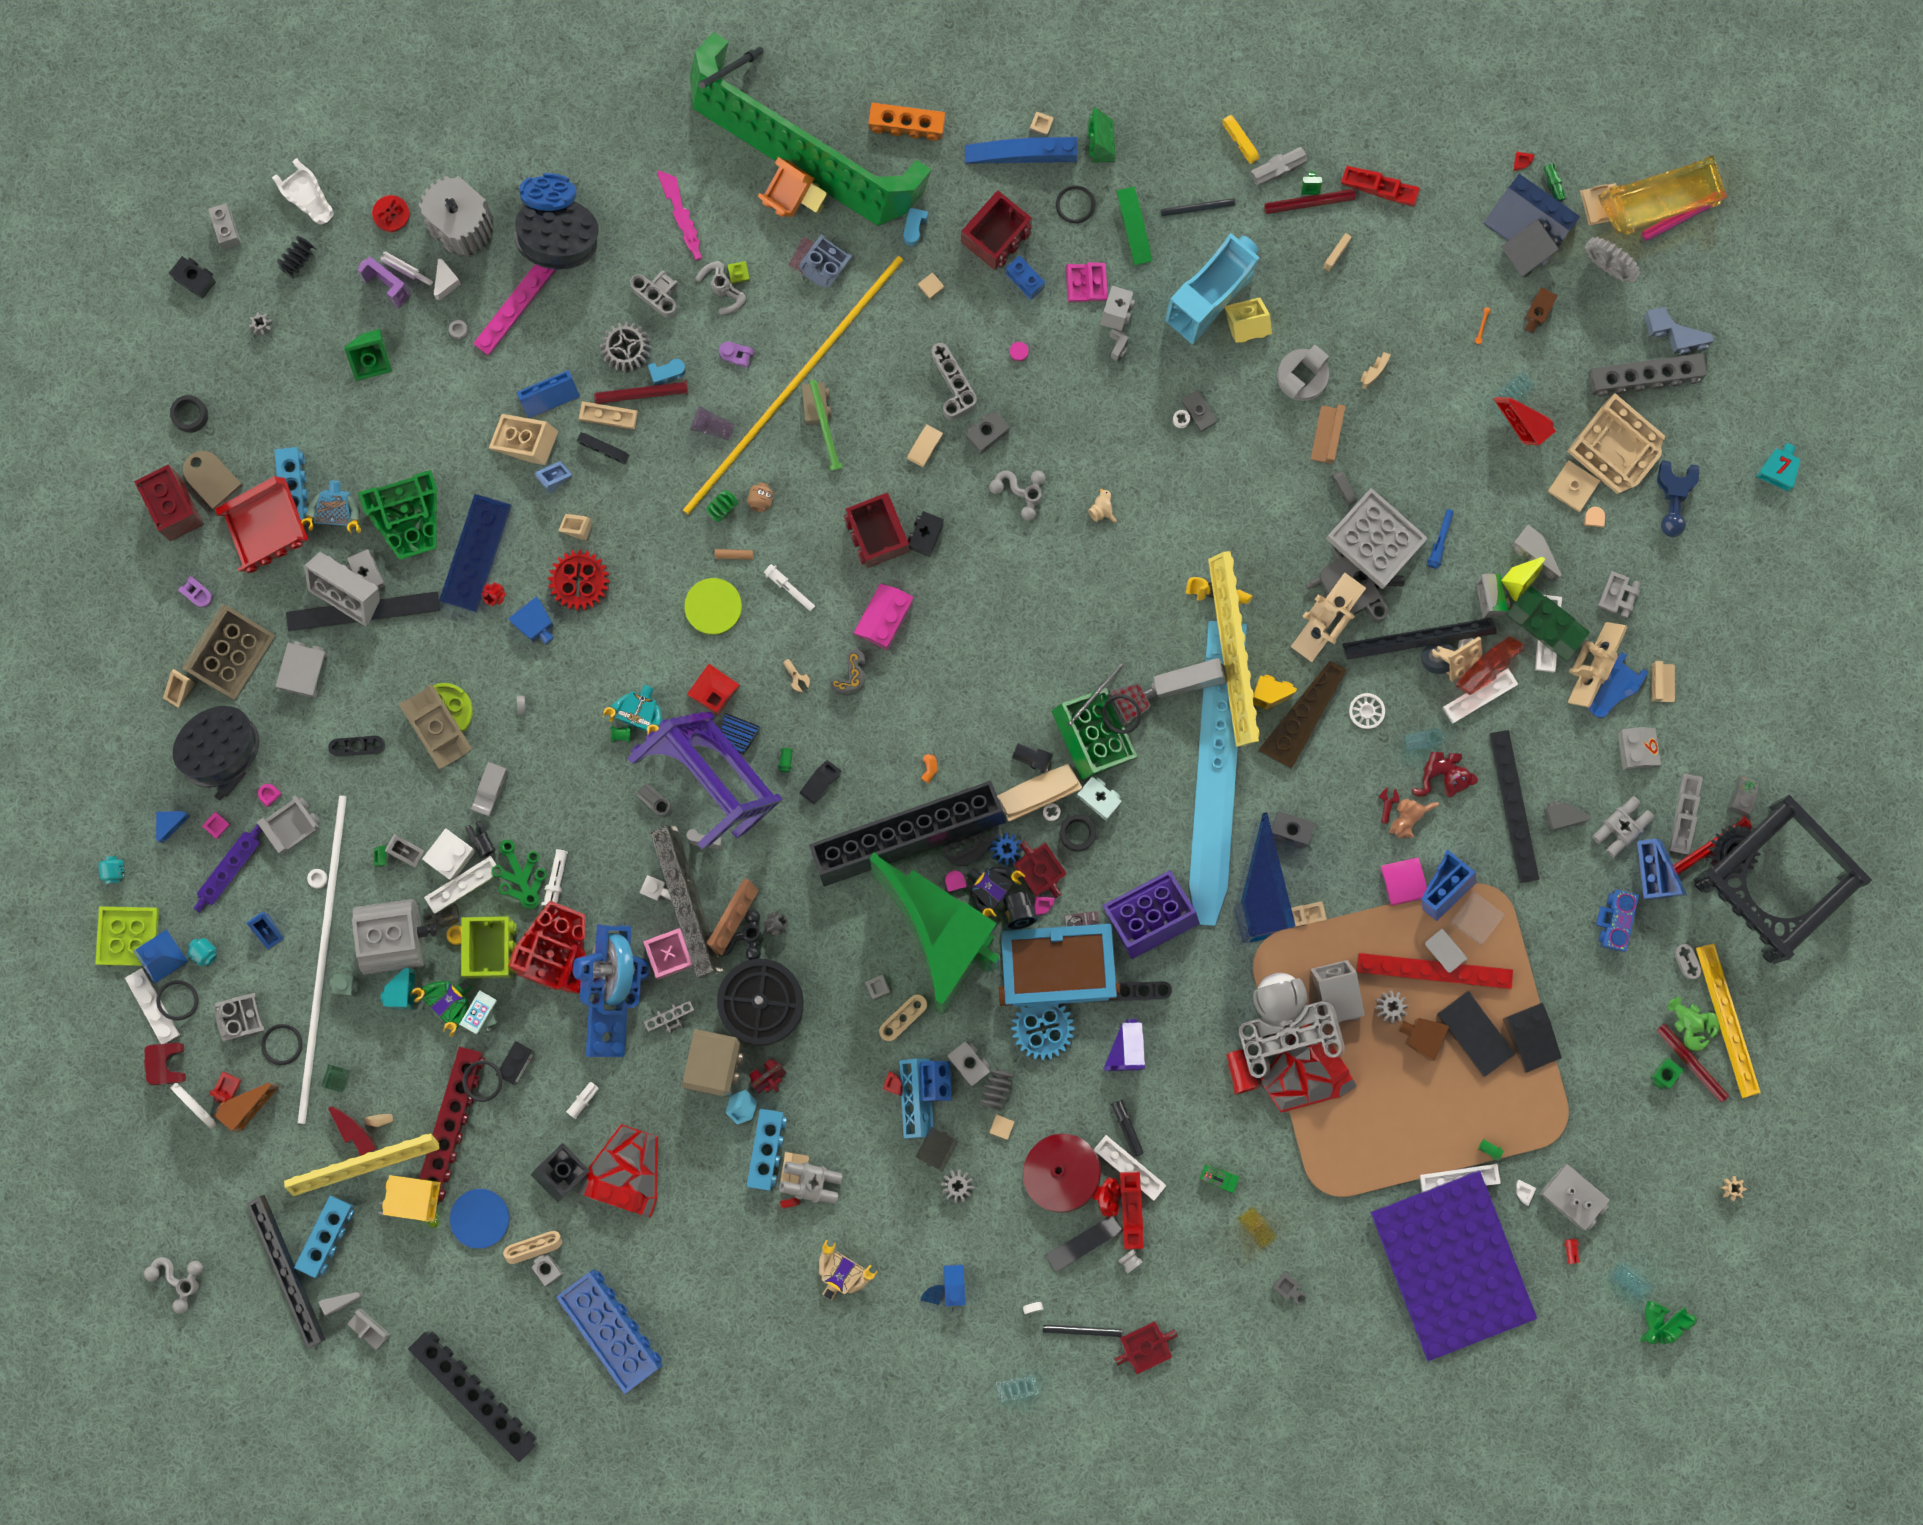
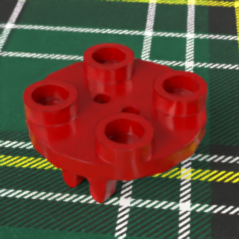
M388 195L377 200L373 206L372 216L375 224L380 229L392 233L406 225L410 212L408 205L402 198Z
M1109 1177L1102 1186L1098 1187L1096 1194L1092 1197V1199L1098 1200L1097 1203L1100 1204L1103 1216H1117L1119 1197L1122 1196L1121 1185H1118L1115 1178Z

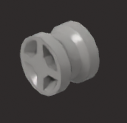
M1134 1249L1118 1260L1120 1264L1124 1265L1126 1273H1129L1143 1262L1140 1258L1136 1257Z

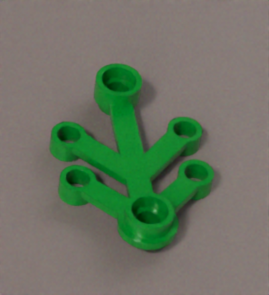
M504 840L499 845V852L503 856H507L514 874L504 871L500 865H495L491 870V875L519 885L522 892L511 889L508 883H502L499 886V893L520 900L521 905L525 909H535L540 902L537 892L547 873L544 869L536 870L534 874L535 880L531 889L527 884V880L534 863L539 859V855L535 851L529 852L522 872L514 854L515 844L511 840ZM509 844L511 846V849L506 850L504 848V845ZM534 854L536 860H531L529 856ZM494 869H499L501 873L495 874ZM542 872L544 874V877L539 878L537 876V873ZM506 886L508 888V891L503 892L501 890V887ZM527 897H532L534 901L532 903L528 902Z

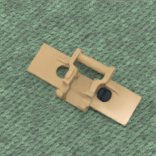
M1344 573L1329 595L1324 598L1318 594L1315 598L1317 602L1310 612L1304 613L1303 617L1308 619L1309 622L1291 647L1313 662L1328 641L1335 644L1337 637L1350 619H1354L1355 616L1350 613V610L1366 590V587L1347 573ZM1339 596L1345 600L1344 606L1340 608L1335 605V599ZM1341 611L1345 614L1332 633H1327L1326 630Z
M1606 622L1595 644L1583 641V647L1573 668L1569 670V673L1579 677L1568 700L1569 704L1583 707L1591 706L1600 685L1604 684L1605 680L1608 679L1618 655L1616 651L1625 635L1626 625ZM1590 650L1595 655L1591 666L1583 665ZM1593 678L1592 683L1587 685V682Z

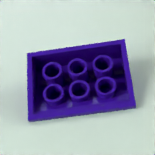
M1170 870L1102 905L1131 959L1200 924L1197 912Z

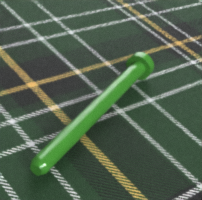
M812 380L810 381V387L832 464L829 465L830 470L839 469L843 465L837 458L817 381Z

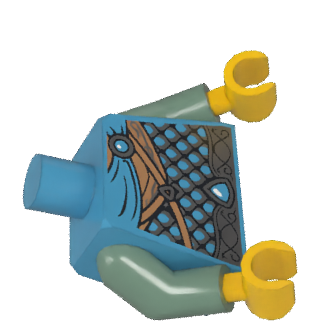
M329 481V490H323L310 503L305 519L302 520L303 526L309 523V531L313 529L312 521L314 520V523L345 525L351 534L352 529L356 527V532L360 533L361 528L358 525L360 522V507L355 499L351 497L350 492L341 491V481Z

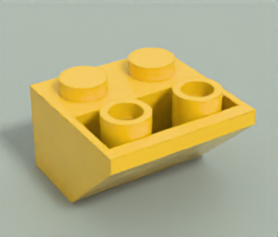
M1270 675L1260 676L1253 691V705L1270 709L1291 699L1297 688L1293 687L1292 683L1286 681L1282 683L1275 681V678Z

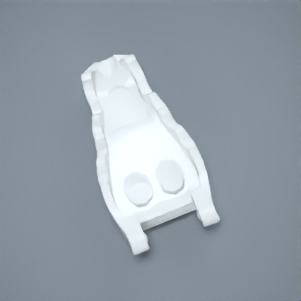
M296 158L293 161L294 166L298 169L283 182L277 174L272 179L288 201L307 213L317 224L323 225L333 217V209L327 203L314 174Z

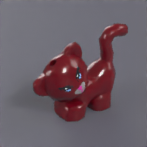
M1430 752L1429 760L1423 768L1424 788H1413L1412 794L1417 797L1426 796L1431 791V778L1441 774L1444 775V791L1447 797H1453L1456 793H1460L1469 788V786L1477 784L1478 778L1475 774L1470 773L1466 767L1456 765V763L1462 760V754L1449 753V757L1445 758L1444 752Z

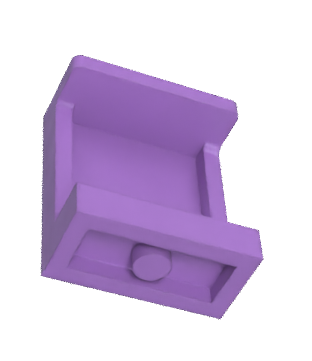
M370 256L367 260L365 259L360 263L358 272L364 282L368 283L373 276H376L391 288L387 295L397 308H400L411 295L405 283Z

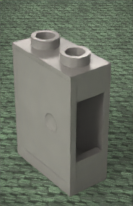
M1563 1164L1539 1194L1581 1230H1590L1596 1223L1595 1218L1599 1213L1602 1215L1609 1207L1607 1203L1610 1201V1199L1568 1164Z

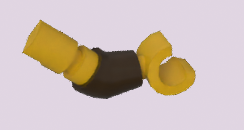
M1191 577L1187 582L1186 594H1197L1198 601L1204 600L1206 595L1207 597L1214 598L1212 582L1208 583L1200 577ZM1236 589L1240 600L1239 605L1242 603L1248 604L1253 598V595Z

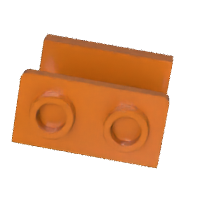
M778 157L775 164L779 166V169L765 194L759 193L757 197L763 200V205L776 209L775 213L783 218L785 216L794 217L815 178L791 161Z

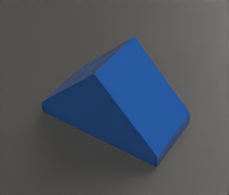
M184 811L156 812V840L164 843L190 815Z
M261 912L246 922L267 949L284 939L269 914Z

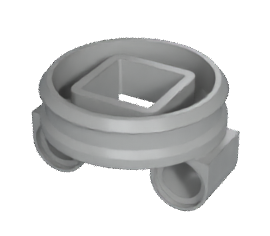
M1316 345L1310 350L1298 349L1290 352L1283 358L1278 368L1277 379L1279 388L1294 400L1308 401L1316 398L1327 385L1329 369L1326 361L1330 356ZM1300 363L1316 374L1306 387L1305 383L1292 373Z

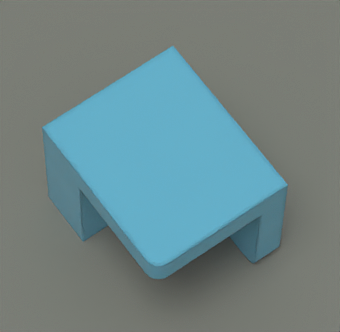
M746 1090L732 1094L725 1113L736 1124L752 1120L757 1100Z

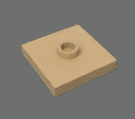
M1568 460L1547 492L1577 512H1580L1600 480Z

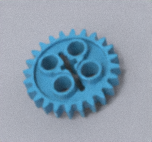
M1059 1004L1027 1006V1008L1020 1006L1022 1013H1015L1019 1019L1012 1020L1017 1026L1011 1028V1030L1017 1031L1012 1038L1019 1039L1015 1045L1022 1044L1020 1051L1028 1050L1026 1056L1028 1057L1033 1053L1035 1060L1038 1055H1041L1042 1061H1044L1045 1055H1048L1050 1060L1052 1059V1053L1059 1056V1049L1065 1052L1066 1049L1063 1045L1071 1044L1067 1038L1074 1037L1069 1031L1075 1029L1069 1026L1073 1020L1067 1019L1071 1013L1063 1012L1066 1006L1061 1008L1058 1007ZM1053 1012L1055 1020L1047 1022L1044 1018L1045 1013ZM1034 1017L1036 1025L1034 1027L1027 1026L1025 1023L1026 1018ZM1055 1023L1060 1024L1058 1027L1047 1029L1045 1034L1042 1031L1026 1034V1031L1040 1028V1024L1044 1026ZM1053 1030L1060 1033V1039L1057 1041H1053L1049 1037L1050 1032ZM1037 1035L1041 1038L1042 1042L1039 1046L1031 1044L1030 1039L1032 1036Z

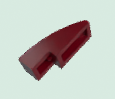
M331 1106L328 1108L344 1142L350 1143L353 1141L360 1156L378 1150L372 1138L356 1120L336 1107Z

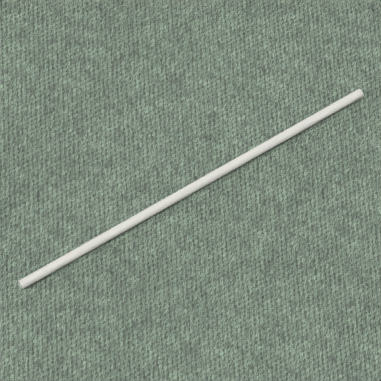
M339 796L298 1115V1123L301 1124L306 1123L346 796Z

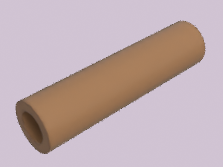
M715 549V559L753 560V550Z

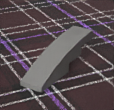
M1686 773L1682 775L1670 841V851L1689 854L1697 822L1696 814L1700 801L1699 794L1703 781L1702 776Z

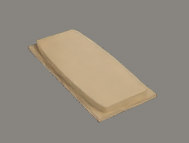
M1068 763L1021 783L997 795L1008 821L1011 822L1083 788Z

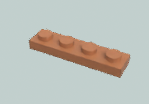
M743 879L707 942V945L716 954H723L759 891L750 880Z

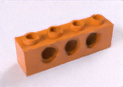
M871 102L868 126L869 130L876 134L890 132L893 136L905 134L914 139H918L921 136L927 137L930 141H937L943 137L945 112ZM891 118L893 121L885 123L884 119ZM908 120L911 122V124L905 126L902 124V122ZM922 123H928L930 126L927 128H923L920 125Z

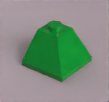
M380 329L362 333L344 347L355 381L392 372Z

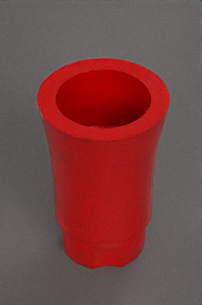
M1244 1049L1226 1054L1233 1082L1234 1095L1259 1088L1260 1085L1256 1077H1253L1249 1071Z

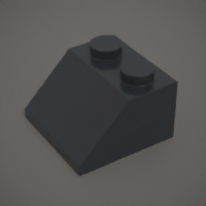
M562 1143L532 1172L531 1176L558 1203L590 1170Z

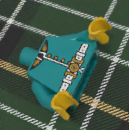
M643 685L640 694L631 691L630 694L623 695L610 707L605 708L602 716L604 718L605 715H610V722L613 721L615 716L618 721L646 731L647 735L653 731L656 732L659 729L658 725L663 721L661 708L656 700L651 699L654 688L648 685Z

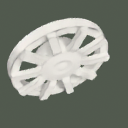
M1364 693L1355 697L1351 702L1349 715L1356 726L1362 729H1372L1383 721L1385 706L1376 695ZM1364 697L1365 704H1362L1358 699ZM1367 697L1374 698L1371 703H1367ZM1376 700L1380 705L1374 707L1373 703ZM1357 702L1361 707L1356 708L1353 705ZM1381 708L1382 713H1376L1375 710ZM1352 709L1359 711V713L1353 715ZM1373 715L1381 716L1378 722ZM1361 716L1360 721L1357 722L1355 718ZM1370 718H1371V719L1373 720V722L1375 723L1374 725H1370V726H1369V719H1370ZM1364 719H1366L1367 726L1361 724Z

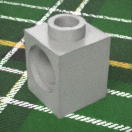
M542 1254L534 1260L535 1265L532 1266V1269L544 1286H548L563 1275L550 1255L544 1256ZM545 1263L551 1266V1272L548 1275H545L541 1270L542 1265Z

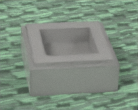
M883 974L865 982L873 1000L890 993Z

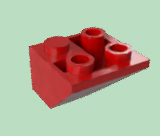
M708 664L687 693V696L719 716L740 685Z

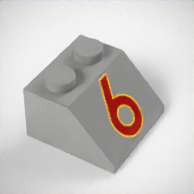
M1638 727L1622 729L1617 733L1623 770L1661 766L1655 728Z

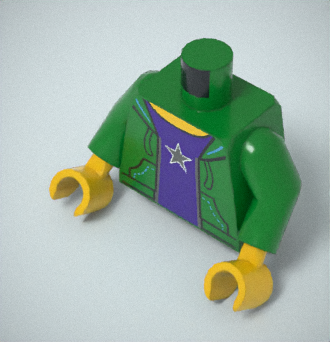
M465 979L456 987L452 982L442 980L429 983L421 988H415L410 995L417 994L419 996L414 1002H419L424 997L423 1000L446 1023L443 1032L446 1029L452 1030L449 1035L452 1037L456 1029L461 1026L459 1024L469 1009L468 1003L470 1001L464 994L471 988V985Z

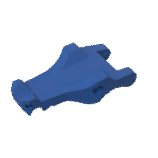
M1624 652L1617 657L1608 679L1605 680L1604 684H1601L1591 706L1588 707V710L1600 719H1603L1619 701L1634 695L1648 674V671L1643 669L1637 675L1622 662L1627 656Z

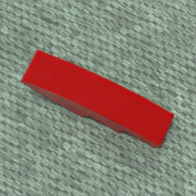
M1346 166L1341 180V184L1413 207H1415L1420 193V187L1403 184L1401 180L1384 177L1379 172Z

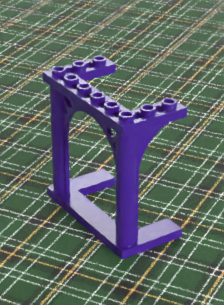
M711 711L663 720L658 725L659 729L656 732L649 733L644 738L646 741L642 745L638 744L631 750L632 754L628 757L632 764L639 763L646 756L653 754H664L678 759L687 766L727 816L697 843L701 849L711 846L730 827L741 820L744 821L731 833L735 838L743 836L783 800L779 794L773 795L712 721L715 716ZM693 746L709 747L720 753L758 800L740 804Z

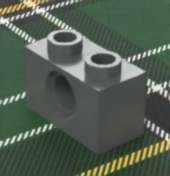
M996 411L992 414L990 412L982 417V422L977 426L973 424L967 430L966 439L980 455L1009 433L1010 427ZM985 428H988L992 431V433L990 435H984L981 431Z
M1278 811L1270 835L1274 836L1273 839L1279 842L1290 841L1292 842L1291 845L1297 848L1307 847L1315 823ZM1287 827H1295L1296 835H1289Z

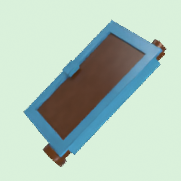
M1111 924L1001 931L1004 986L999 987L1000 1006L1013 1005L1017 1007L1108 1001L1109 999H1117L1116 995L1120 994V983L1115 982Z

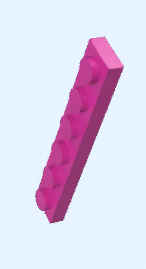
M535 264L475 340L474 346L489 356L556 269L544 268Z

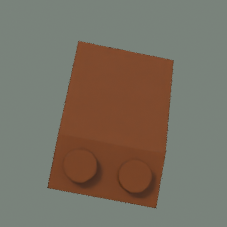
M266 1083L227 1100L226 1103L222 1102L217 1107V1113L214 1116L231 1131L241 1132L279 1086L273 1083Z

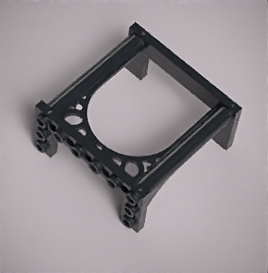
M1790 794L1772 803L1769 808L1773 812L1714 868L1698 874L1693 879L1695 887L1700 892L1708 893L1716 890L1718 897L1723 902H1728L1732 906V911L1746 921V926L1752 931L1755 930L1760 935L1759 939L1765 944L1761 949L1764 953L1762 956L1767 962L1773 964L1789 960L1795 955L1793 951L1860 887L1866 886L1872 881ZM1794 818L1845 871L1837 876L1840 882L1808 912L1794 918H1779L1766 913L1754 902L1748 891L1746 874L1754 854L1788 821ZM1739 867L1742 870L1741 874L1732 873L1734 870L1737 871ZM1730 878H1738L1741 881V886L1733 888L1728 884V880ZM1742 891L1744 893V898H1741V895L1737 894L1736 892ZM1765 919H1769L1771 921L1770 927L1767 922H1764ZM1778 922L1784 926V934L1782 936H1778L1775 932V925ZM1790 922H1792V923L1795 924V926L1791 928V929H1792L1791 932H1790V926H1789V923H1790Z

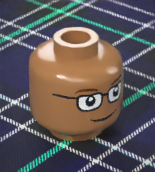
M758 483V485L750 488L747 503L752 510L765 512V510L771 507L774 492L769 488L768 484Z

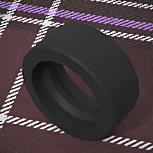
M183 395L172 403L170 418L181 431L193 433L201 430L206 425L208 410L198 397ZM192 403L199 408L200 416L196 422L186 425L179 420L178 412L183 405Z
M1074 814L1067 817L1060 828L1062 844L1074 852H1082L1088 849L1096 837V827L1093 821L1082 814ZM1074 822L1084 823L1088 827L1089 837L1082 844H1074L1068 840L1067 828Z

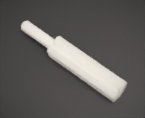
M386 251L381 256V262L412 279L417 278L430 286L433 284L432 280L418 273V269Z

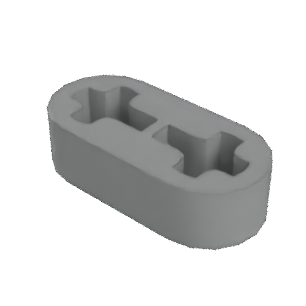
M1688 944L1677 946L1674 954L1684 977L1690 980L1698 978L1701 974V967L1692 947ZM1681 948L1688 950L1689 953L1686 954L1688 961H1686L1684 956H1680ZM1688 963H1690L1692 968H1696L1695 976L1687 973V970L1690 969Z

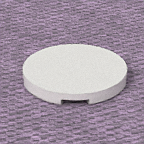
M178 1083L171 1087L174 1093L211 1130L217 1125L214 1119Z

